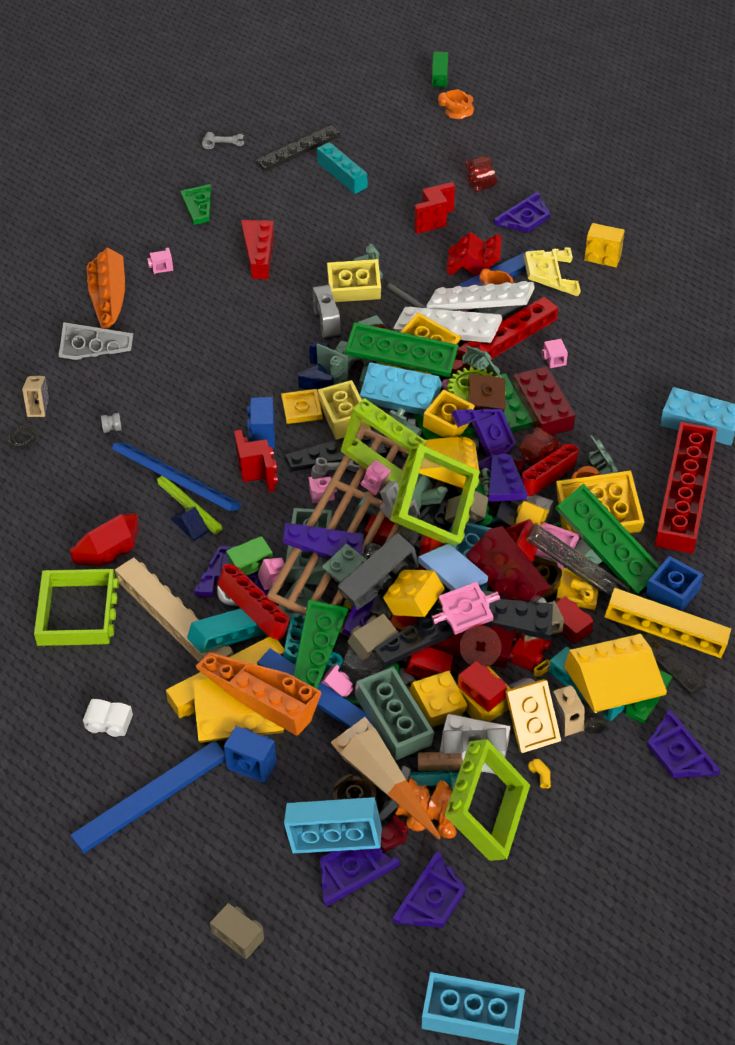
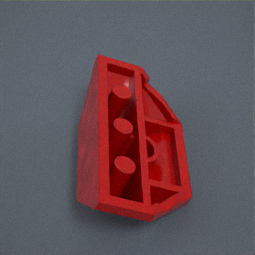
M120 514L88 532L78 541L76 546L70 549L72 562L79 565L103 566L106 563L112 562L120 555L128 553L134 548L139 530L137 514Z

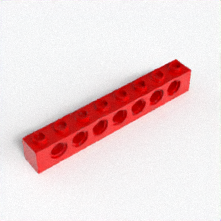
M542 297L502 321L491 343L469 341L463 346L458 347L451 376L448 378H452V374H457V370L462 372L464 367L468 371L470 370L471 366L462 361V356L468 351L466 346L476 347L482 352L486 351L493 359L557 320L558 307L547 298Z

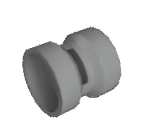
M114 413L112 416L101 415L104 433H108L111 430H122L119 413Z

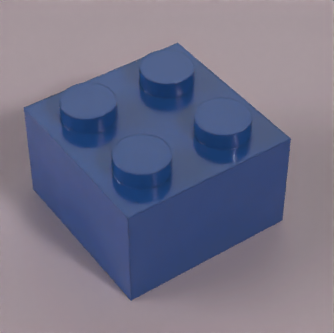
M273 397L251 398V405H247L248 416H251V418L247 419L248 430H251L248 432L249 442L267 439L268 446L275 448Z
M669 556L648 580L646 596L662 605L683 611L701 589L704 574Z
M236 726L224 745L227 769L266 783L277 764L275 741L268 736H260L247 728Z

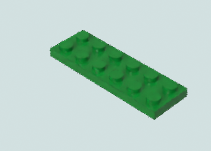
M354 322L345 349V355L450 377L458 345Z
M583 483L555 509L634 595H637L648 585V580L660 566Z

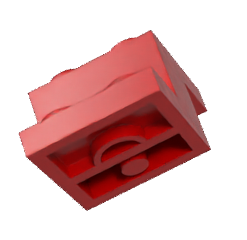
M453 182L422 189V203L414 205V231L416 234L447 226V213L454 211L455 185Z
M472 232L463 236L455 246L452 245L448 250L446 272L449 275H453L461 267H464L473 275H479L483 269L490 268L500 259L502 237L496 234L484 242Z
M242 430L234 431L236 455L242 481L248 482L265 479L268 492L276 491L275 484L278 483V477L274 471H277L276 460L272 459L274 457L272 446H268L267 439L248 442L247 437H243Z

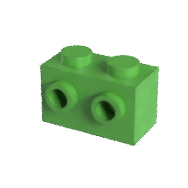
M262 536L226 551L228 564L237 566L246 576L259 571L264 559L273 558L272 551Z

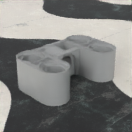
M331 286L313 287V308L315 315H320L322 337L339 336L341 334L340 315L332 295Z
M506 728L442 731L444 754L467 751L469 737L473 734L479 735L481 740L488 739L499 752L507 751Z

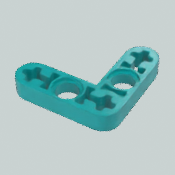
M299 613L291 617L283 651V657L293 664H296L300 640H293L291 636L296 635L301 638L305 616ZM297 622L301 623L300 628H296ZM335 652L331 653L325 672L335 665L340 667L338 669L340 671L343 663L341 655Z
M459 771L410 772L409 777H412L419 786H435L442 780L450 785L453 791Z

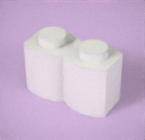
M91 699L83 718L85 728L92 733L106 732L113 737L125 736L133 713L129 705Z

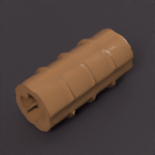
M441 751L418 753L419 771H460L463 762L462 753L444 754Z

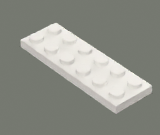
M527 281L513 284L506 282L500 285L456 286L447 289L441 287L435 290L427 304V308L459 310L527 305L535 287L533 282Z
M405 307L393 330L400 332L419 312L459 335L461 340L491 343L502 322V316L499 314Z

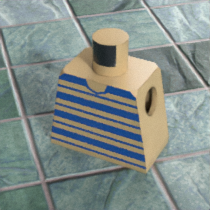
M29 376L22 389L27 417H45L49 398L46 377Z
M573 686L554 690L551 695L556 721L564 736L584 731L585 709Z

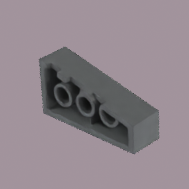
M399 533L388 538L379 550H375L370 555L368 560L359 564L350 576L341 580L338 585L341 595L357 610L378 595V590L388 589L393 580L403 570H408L411 567L415 569L419 566L415 548Z

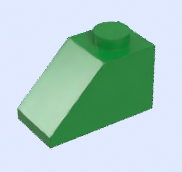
M433 52L432 87H447L448 52Z

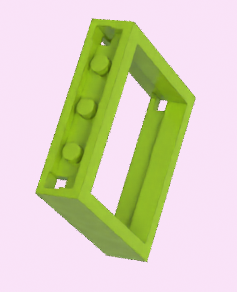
M364 398L353 408L341 452L366 470L375 460L379 461L391 470L387 484L390 481H397L398 486H400L404 471L356 438L361 419L408 452L410 448L418 445L419 442L425 446L427 441Z
M421 444L410 448L390 521L443 544H450L451 546L460 544L465 536V525L470 518L469 510L475 499L473 495L475 488L479 484L478 477L480 471ZM423 458L466 477L451 533L408 515Z
M114 569L42 571L34 631L37 646L110 644V637L114 636L112 620L116 619V610L113 608L114 604H117V592H115V589L119 588V579L115 578ZM108 585L104 629L47 631L53 587Z
M488 739L470 741L445 816L488 860L508 859L530 784ZM484 762L507 785L492 835L468 812Z

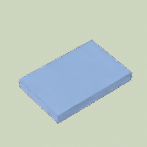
M446 544L418 557V563L426 570H434L441 583L451 591L475 582L478 585H482L488 581V576L450 544Z

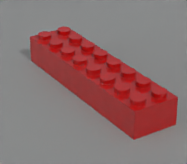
M680 422L655 547L694 554L717 428Z

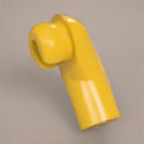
M575 578L573 579L570 587L580 591L584 601H592L595 597L592 586Z
M540 759L530 761L528 768L532 773L537 771L540 775V787L550 788L549 768Z

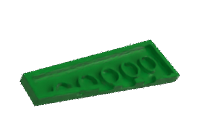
M308 600L293 675L295 678L318 689L348 608Z

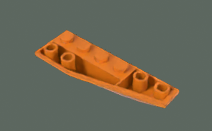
M107 247L92 262H89L86 267L88 291L102 329H108L116 322L121 311L125 293L123 256Z
M211 652L196 665V668L236 700L296 736L311 722L321 696L320 690L288 673Z

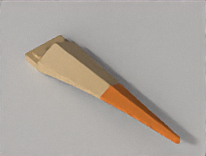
M366 717L362 718L331 742L347 763L393 799L432 835L440 839L439 833L377 730Z

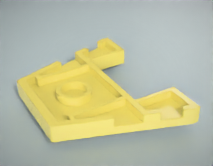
M564 248L563 251L552 249V252H545L544 250L525 252L524 262L529 280L575 296L580 294L578 281L561 279L558 261H572L571 248Z

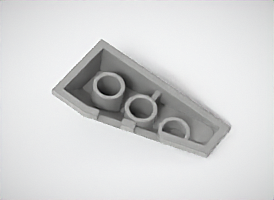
M63 322L59 357L78 360L84 357H96L102 354L131 351L133 333Z

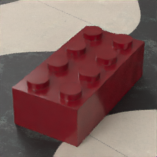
M547 366L514 374L513 387L531 416L533 427L539 438L574 430L575 413Z
M503 526L489 529L466 554L467 558L488 576V585L494 592H498L500 599L538 602L551 588Z

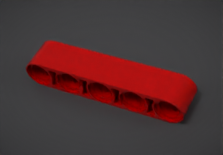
M565 444L524 471L521 479L527 491V496L536 495L576 466L579 448L573 444Z
M233 564L223 565L217 582L218 586L269 637L277 640L282 639L290 621L289 617L273 601L269 600L267 595L237 566Z

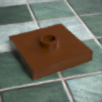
M469 374L468 402L475 405V409H502L504 412L505 378Z

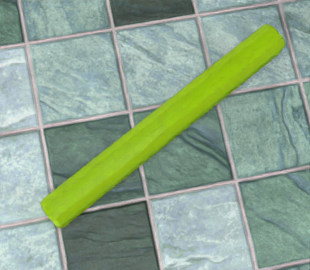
M162 475L157 479L158 485L211 532L218 534L222 531V525L170 479Z

